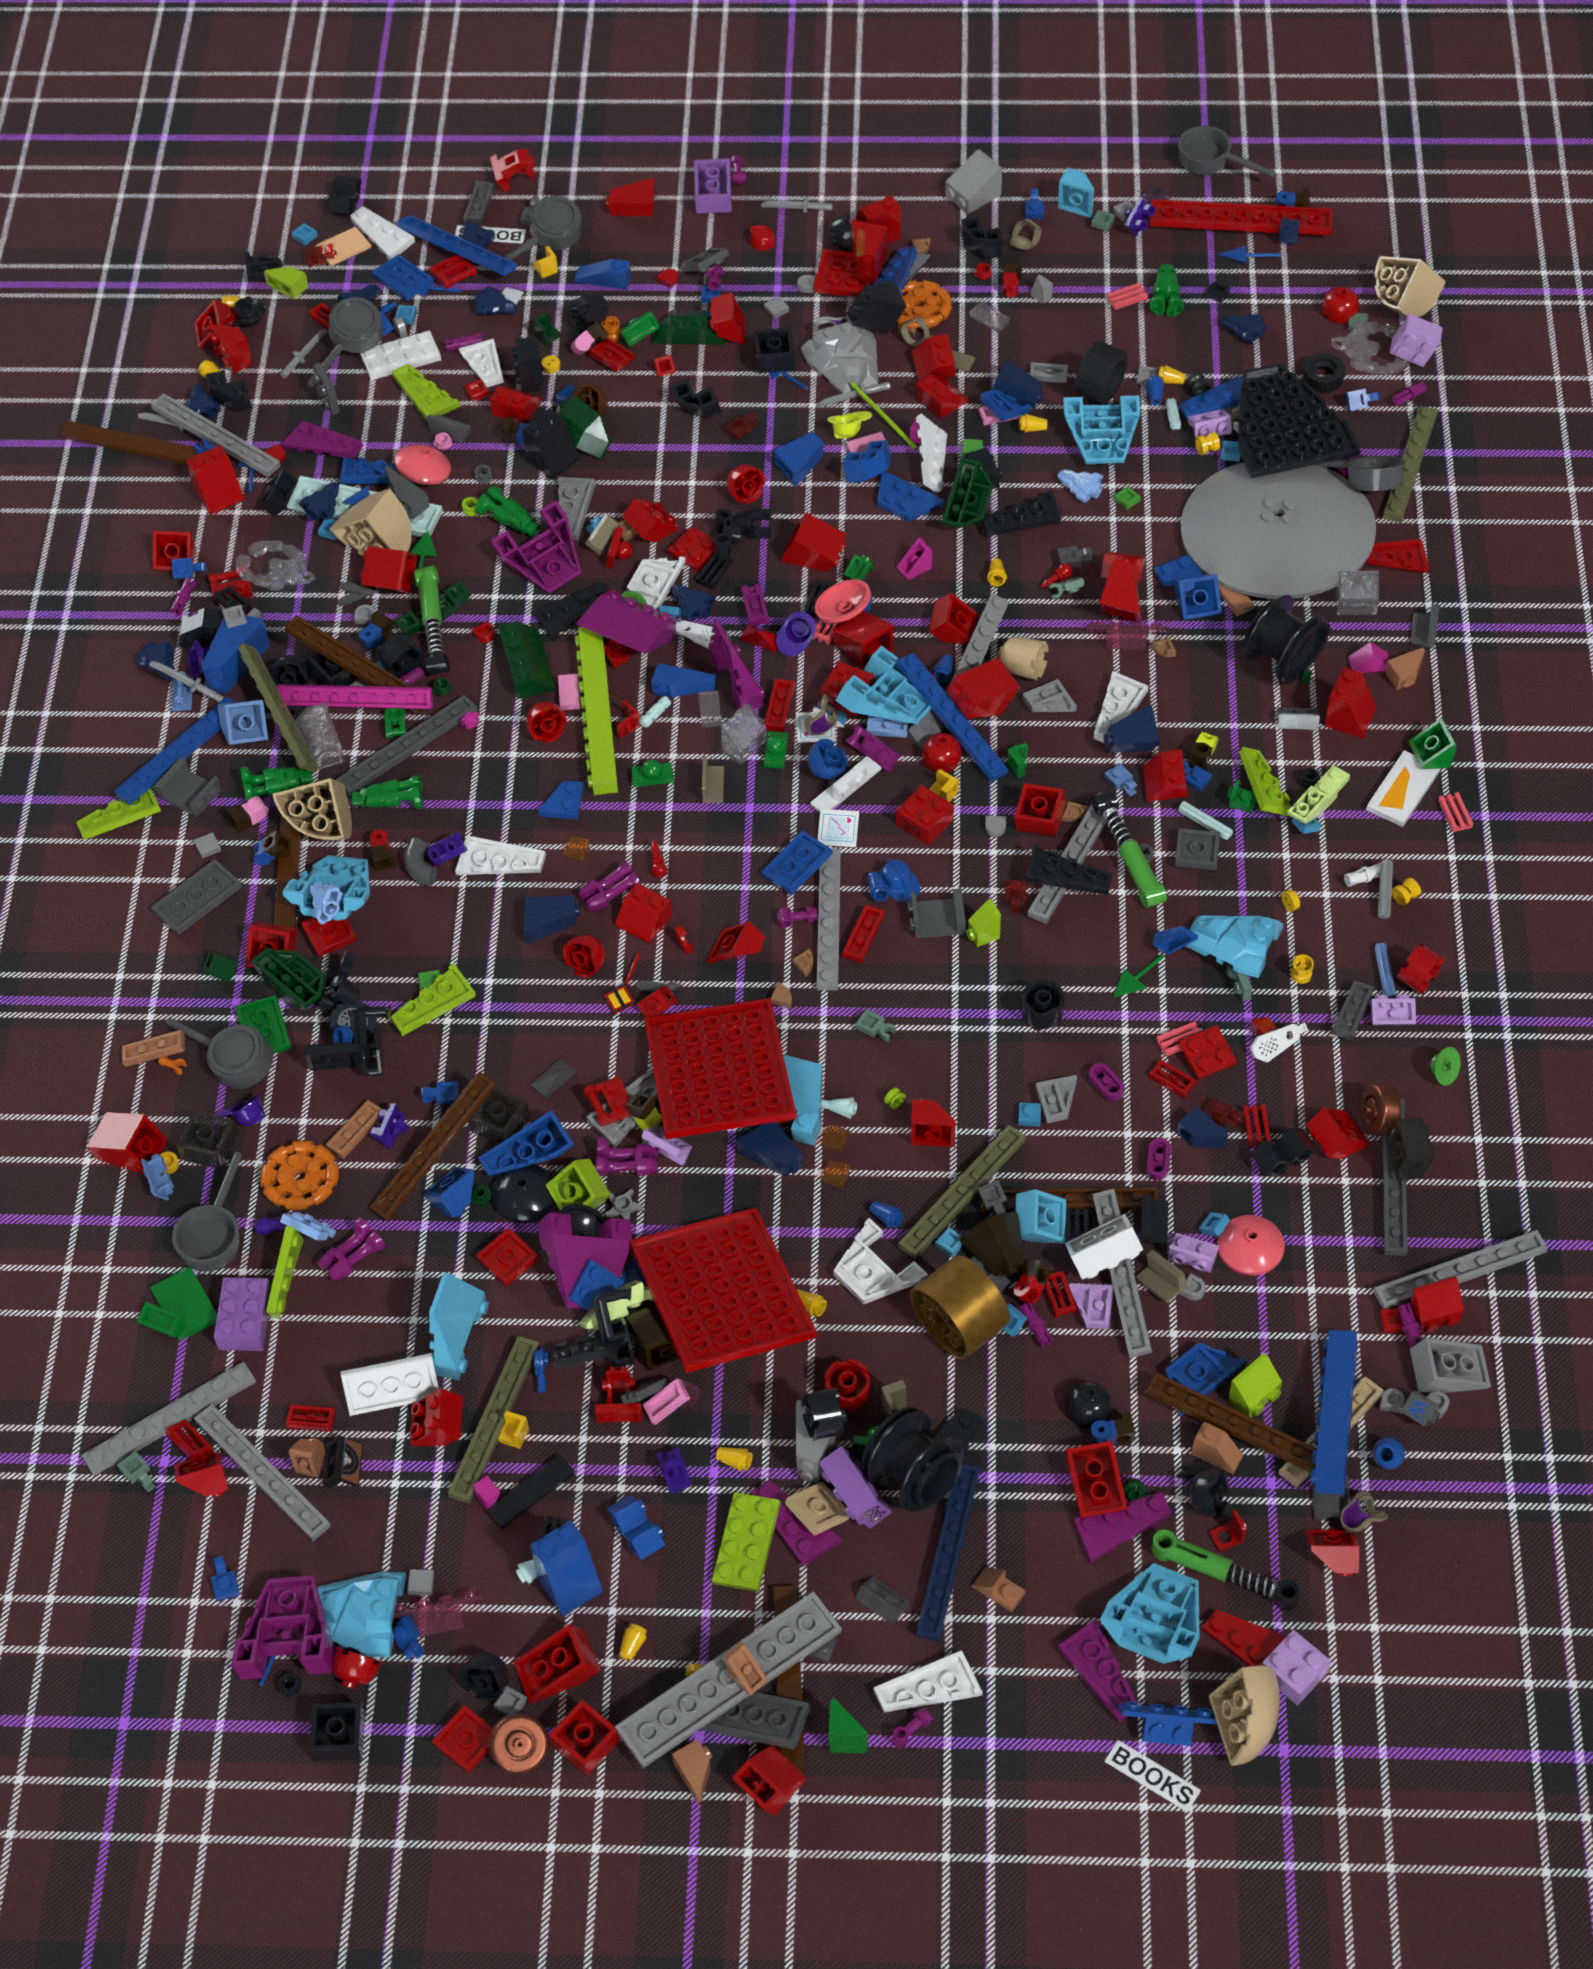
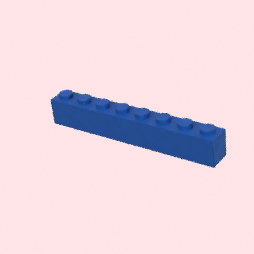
M1329 1330L1328 1339H1324V1353H1327V1356L1322 1357V1371H1325V1375L1320 1376V1389H1323V1394L1318 1395V1408H1321V1412H1317L1316 1426L1320 1427L1319 1431H1315L1314 1444L1318 1445V1448L1313 1450L1312 1462L1316 1464V1468L1311 1469V1483H1315L1316 1493L1340 1495L1345 1493L1358 1350L1357 1331Z

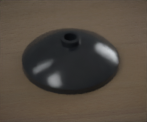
M535 1164L498 1174L491 1186L493 1207L502 1217L514 1222H530L541 1218L552 1208L555 1202L546 1187V1184L553 1179L552 1175L544 1168Z
M583 1204L567 1205L557 1212L560 1214H570L572 1235L599 1237V1227L606 1222V1219L597 1210Z

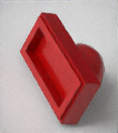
M615 528L606 559V568H613L616 557L626 560L633 553L631 544L627 541H621L624 528Z

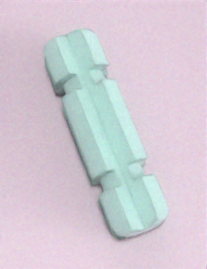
M1168 398L1165 405L1170 427L1172 430H1179L1181 428V421L1176 400Z
M661 697L658 703H655L646 712V715L640 718L639 722L643 727H649L653 720H656L665 711V708L671 705L668 697Z

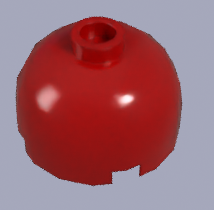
M1333 288L1324 297L1322 314L1328 316V320L1331 322L1347 323L1349 318L1359 313V299L1350 288Z
M742 464L730 471L726 485L728 492L737 502L750 504L763 493L761 489L766 481L764 474L758 468L749 464Z
M539 702L529 709L525 721L527 730L534 740L543 741L544 743L559 738L564 732V726L567 725L566 715L558 705L552 702Z
M935 733L931 735L922 747V763L928 770L931 768L936 770V772L939 769L946 773L955 770L962 759L960 743L948 733Z
M578 935L564 946L563 957L568 967L572 966L573 969L577 970L573 973L583 978H589L602 968L605 962V950L600 941L594 936Z
M336 1647L332 1659V1667L335 1676L342 1680L341 1685L355 1689L356 1685H366L376 1677L382 1661L376 1659L374 1661V1659L359 1653Z

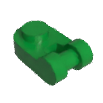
M387 708L385 710L387 739L407 733L403 708ZM399 725V728H392V726Z

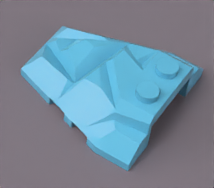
M1120 396L1119 405H1083V397H1064V417L1085 463H1124L1140 416L1139 396Z
M327 855L312 865L313 871L308 874L307 871L302 872L301 879L290 880L283 890V896L290 903L297 904L303 915L316 918L310 886L315 882L336 884L342 893V897L339 902V911L332 919L345 920L352 911H356L363 906L370 896L368 859Z
M1196 916L1190 930L1198 935V939L1186 945V947L1204 956L1211 954L1216 957V962L1223 964L1225 961L1233 965V971L1259 978L1265 966L1266 952L1272 940H1278L1284 924L1278 920L1262 916Z
M382 1571L319 1586L318 1591L332 1641L339 1643L340 1647L344 1649L348 1647L357 1649L361 1655L367 1657H391L394 1642L392 1621L397 1596H403L406 1572Z

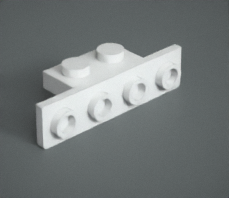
M865 757L811 801V806L819 813L821 809L833 810L881 770V766L869 757Z

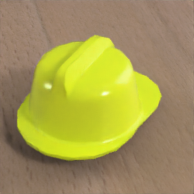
M859 411L831 416L827 420L833 424L835 438H850L858 433L861 422L871 418L872 413Z

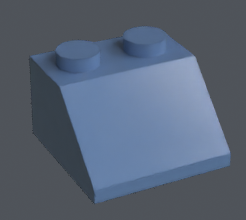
M263 700L218 704L220 725L228 745L268 740Z

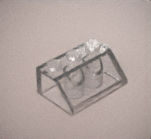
M326 703L306 708L295 720V723L319 767L318 769L345 762L342 746Z

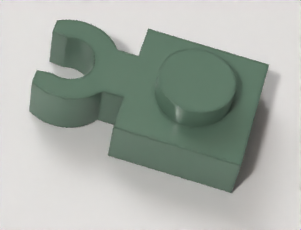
M868 1009L865 1010L855 1024L857 1030L873 1038L876 1034H879L881 1039L889 1042L890 1035L885 1032L890 1031L894 1034L896 1032V1027L893 1024H884V1017Z

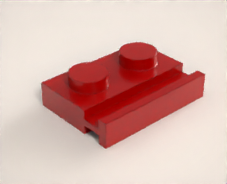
M606 338L605 342L602 341L591 348L589 354L615 372L627 366L631 360H635L634 353L609 338Z

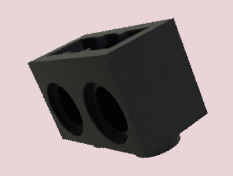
M283 469L272 478L259 506L275 517L287 507L299 480Z

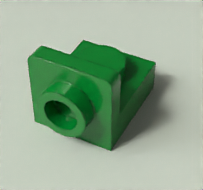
M854 554L843 575L851 580L864 581L870 570L874 571L875 567L871 563L872 560L867 556L862 555L859 557Z
M1027 743L1008 748L1007 762L1017 779L1025 776L1026 758L1028 755Z
M1236 780L1234 787L1230 786L1228 790L1229 807L1253 814L1257 803L1253 791L1239 788L1240 781Z

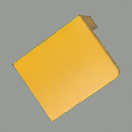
M549 246L545 247L546 257L533 262L534 268L541 278L558 272L556 255Z
M939 769L936 772V782L929 790L950 802L959 792V780Z
M505 1411V1424L498 1438L499 1443L521 1449L529 1431L527 1417Z

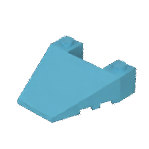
M883 646L876 650L864 668V671L874 674V679L877 682L870 687L853 675L844 685L836 699L838 703L853 713L919 724L932 709L896 665L899 658Z
M783 1055L797 1119H794L791 1127L794 1141L815 1146L822 1127V1064ZM747 1126L745 1128L753 1129L754 1126Z
M445 1272L429 1311L430 1333L434 1334V1341L430 1342V1349L434 1350L432 1358L436 1376L459 1381L461 1373H465L468 1361L465 1359L463 1350L473 1322H480L482 1315L487 1313L489 1302L486 1301L484 1291Z

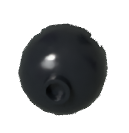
M844 213L831 223L829 229L831 236L828 238L833 247L837 245L841 250L851 251V223L847 221L848 218Z
M284 655L276 659L270 668L269 674L276 686L278 684L307 685L310 672L307 664L300 657Z
M1085 1381L1076 1384L1069 1391L1065 1407L1068 1418L1070 1417L1075 1425L1091 1429L1095 1421H1107L1109 1419L1112 1404L1110 1394L1106 1388L1099 1383Z
M1205 1470L1198 1473L1192 1480V1483L1188 1485L1187 1497L1190 1498L1193 1508L1201 1515L1218 1518L1223 1515L1227 1506V1501H1223L1224 1493H1228L1229 1490L1226 1473L1219 1470Z
M481 1652L473 1655L465 1662L460 1671L459 1679L467 1692L472 1690L478 1693L476 1698L493 1701L497 1700L504 1693L509 1680L508 1667L500 1657L492 1653Z

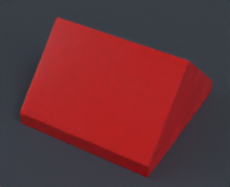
M153 530V569L172 570V559L192 558L194 563L196 546L192 532Z

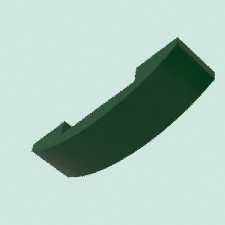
M461 581L444 590L445 596L439 599L442 621L457 611L471 596ZM421 610L415 614L409 611L394 620L405 635L425 630Z

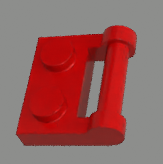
M458 254L429 267L430 274L442 284L445 290L469 276L474 277L477 275L476 268L464 257L458 256Z
M246 566L220 574H208L215 605L220 603L215 599L214 594L230 585L243 598L253 597ZM238 577H243V579H238V580L229 581V582L220 583V584H217V583H216V582H220V581H224V580H229V579H234V578H238ZM227 592V594H228L230 597H232L234 600H236L229 592Z
M619 1076L597 1085H588L583 1089L586 1098H589L598 1115L597 1120L600 1126H607L632 1115L627 1108V1104L631 1099ZM603 1094L612 1113L608 1114L605 1112L597 1095Z

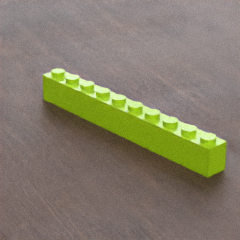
M578 627L579 635L575 636L576 647H580V650L576 651L577 661L582 664V666H578L579 678L583 677V681H579L580 693H584V696L581 697L582 709L586 708V712H582L583 724H587V727L583 728L584 739L589 741V743H585L586 756L590 755V759H586L587 771H591L592 774L588 775L589 787H593L594 795L618 793L603 636L586 628Z

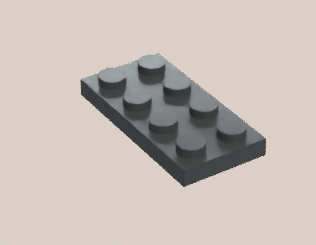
M214 859L154 904L151 910L179 936L242 888V883Z
M754 1692L751 1696L749 1695L704 1726L703 1731L795 1750L807 1719L810 1705L807 1702Z

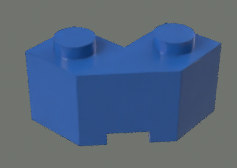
M888 440L870 441L865 451L846 454L843 466L847 482L861 483L889 469L892 457Z
M629 1495L606 1509L615 1528L621 1536L623 1535L627 1539L630 1550L640 1560L665 1546L662 1537H664L662 1529L658 1524L654 1525L647 1520L644 1514L647 1510L641 1499L637 1500Z

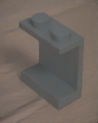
M181 758L155 784L158 798L195 817H198L201 812L205 811L208 804L221 791L218 777L214 776L209 782L190 772L186 761Z
M961 888L953 889V899L916 902L915 892H911V901H907L908 914L912 913L913 916L909 920L910 930L915 932V939L963 935L966 933Z

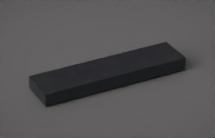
M558 1455L486 1510L487 1514L501 1530L573 1476L575 1474L574 1469L561 1455Z

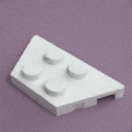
M679 557V560L667 561V558H659L657 560L643 559L629 582L627 591L640 593L648 605L653 606L655 610L659 611L660 605L663 604L686 563L685 557Z

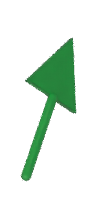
M429 531L424 534L410 552L421 556L418 569L422 568L425 556L437 557Z
M1161 954L1136 976L1131 975L1124 969L1113 997L1147 989L1137 979L1161 961L1164 955Z

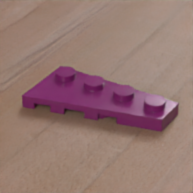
M303 420L281 443V447L284 450H289L290 448L296 449L297 452L310 450L314 454L330 453V456L352 459L364 447L362 441Z
M770 1480L750 1492V1495L780 1500L781 1504L775 1530L802 1567L842 1543L841 1538L830 1529L814 1536L786 1506L785 1502L789 1495Z
M1160 1492L1127 1502V1510L1082 1519L1081 1517L1074 1518V1524L1090 1564L1101 1555L1115 1550V1547L1123 1542H1128L1135 1538V1535L1143 1530L1146 1531L1170 1517L1171 1510L1164 1493Z
M1095 1619L1061 1643L1058 1649L1120 1723L1128 1716H1123L1120 1713L1118 1704H1126V1701H1137L1119 1668L1120 1666L1116 1658H1114L1109 1648V1643L1103 1635L1097 1619Z

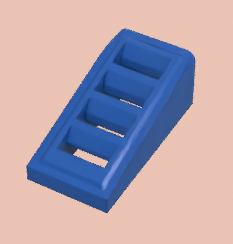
M1184 926L1163 930L1154 934L1153 946L1169 955L1197 940L1198 935Z

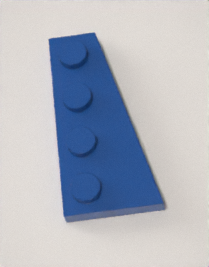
M904 246L899 248L874 284L893 281L902 296L903 292L901 289L906 285L905 279L910 274L909 268L913 266L918 253L916 247Z
M1243 375L1180 403V411L1187 420V416L1238 406Z
M359 457L358 460L343 458L340 479L341 484L349 485L388 484L385 467L388 466L398 474L400 473L396 469L394 462L387 464L385 460L378 459L376 462H371L363 457Z

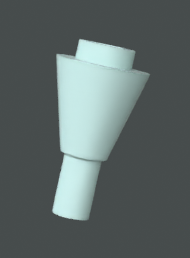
M853 1097L833 1099L831 1101L821 1099L822 1108L829 1109L848 1119L856 1114L857 1103Z
M534 1560L517 1564L519 1569L516 1570V1573L522 1583L527 1581L530 1585L537 1577Z

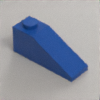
M610 259L580 266L574 281L627 290L632 278L630 261Z
M658 663L651 680L652 694L677 697L716 690V676L714 674Z

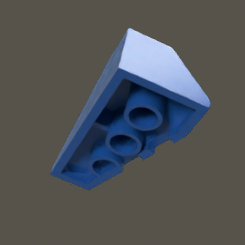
M551 1110L478 1159L488 1175L493 1176L557 1158L575 1145Z

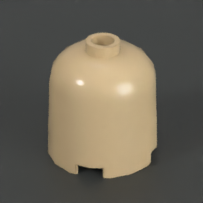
M1012 637L1005 642L1003 647H1000L998 657L1011 674L1038 680L1037 677H1042L1047 665V661L1044 660V654L1049 650L1046 641Z

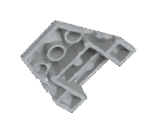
M850 321L818 330L814 335V339L808 340L801 347V353L806 363L810 367L814 366L821 377L825 376L829 380V384L840 394L855 390L850 385V382H854L859 388L861 384L864 387L878 384L876 340L869 329L852 326Z

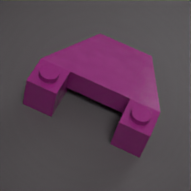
M557 500L540 510L541 518L549 529L526 544L518 547L508 531L491 540L492 548L502 563L548 594L582 574L567 515Z
M718 619L714 620L712 633L715 634L711 635L710 639L713 642L709 643L710 659L717 672L725 669L730 671L733 701L739 712L743 714L763 707L764 691L761 686L758 687L741 657L739 646L737 644L734 645L731 637Z
M549 1213L538 1222L540 1244L542 1249L547 1252L550 1260L548 1264L551 1270L554 1269L558 1279L556 1283L567 1309L584 1310L568 1300L567 1297L588 1259H592L617 1277H621L631 1247L629 1240H632L631 1222L629 1219H608L599 1227V1237L572 1235L570 1214Z
M311 1575L268 1579L255 1604L256 1610L253 1616L248 1618L242 1637H238L235 1643L231 1664L241 1680L264 1678L267 1657L301 1654L300 1661L309 1675L332 1673V1660L335 1648L315 1577Z

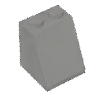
M978 149L946 181L945 194L948 199H951L960 209L969 214L1001 196L1002 167Z
M797 1400V1475L804 1481L819 1483L822 1478L821 1471L823 1470L819 1462L835 1451L841 1435L813 1441V1437L810 1438L803 1420L802 1414H805L806 1406L801 1407V1401Z

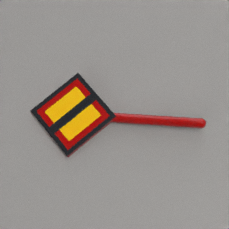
M639 952L636 953L624 984L602 994L613 1015L637 1004L628 984L639 960Z

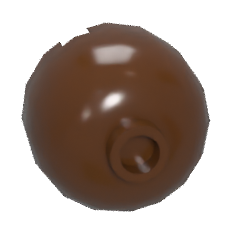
M592 384L580 385L576 393L571 395V397L578 396L602 415V417L605 415L608 408L607 397L604 391Z

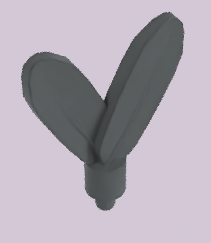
M351 582L340 583V588L351 594L340 598L337 603L340 606L348 605L365 596H373L379 591L373 590V588H364Z
M640 981L635 984L638 990L652 993L664 986H668L671 991L681 986V983L674 984V982L665 985L664 983L654 981Z

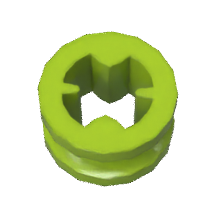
M474 497L465 498L462 501L463 513L467 516L477 515L475 506L478 500Z
M893 1088L885 1096L884 1102L890 1104L892 1109H896L904 1102L906 1095L900 1093L898 1088Z

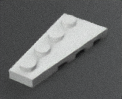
M363 206L350 215L351 222L363 234H366L372 243L378 246L381 253H385L388 260L398 254L400 255L415 242L414 236Z
M1112 671L1101 714L1099 715L1094 732V739L1104 743V734L1109 727L1134 713L1148 692V685Z
M466 836L464 844L468 851L460 855L455 872L456 875L541 873L546 852Z

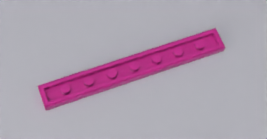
M278 684L276 686L286 706L433 708L432 688L291 684Z

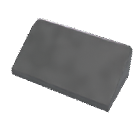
M1278 708V728L1319 729V709Z
M931 709L919 724H913L907 730V739L922 749L924 742L931 735L942 733L947 727Z
M874 1576L860 1586L856 1596L857 1601L891 1624H895L911 1604L909 1600Z

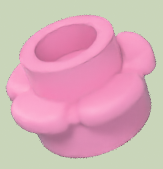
M439 433L435 437L434 446L440 450H446L452 446V439L447 433Z

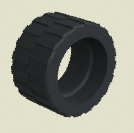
M1100 340L1094 342L1086 352L1078 369L1075 380L1076 393L1103 405L1109 403L1123 381L1128 366V353Z

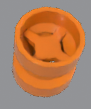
M608 316L606 321H601V327L608 334L607 338L614 342L618 341L621 336L619 320L614 316Z

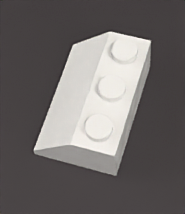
M1126 1214L1065 1243L1082 1280L1093 1278L1099 1274V1271L1105 1268H1114L1120 1261L1126 1258L1132 1259L1138 1256L1140 1251H1143Z

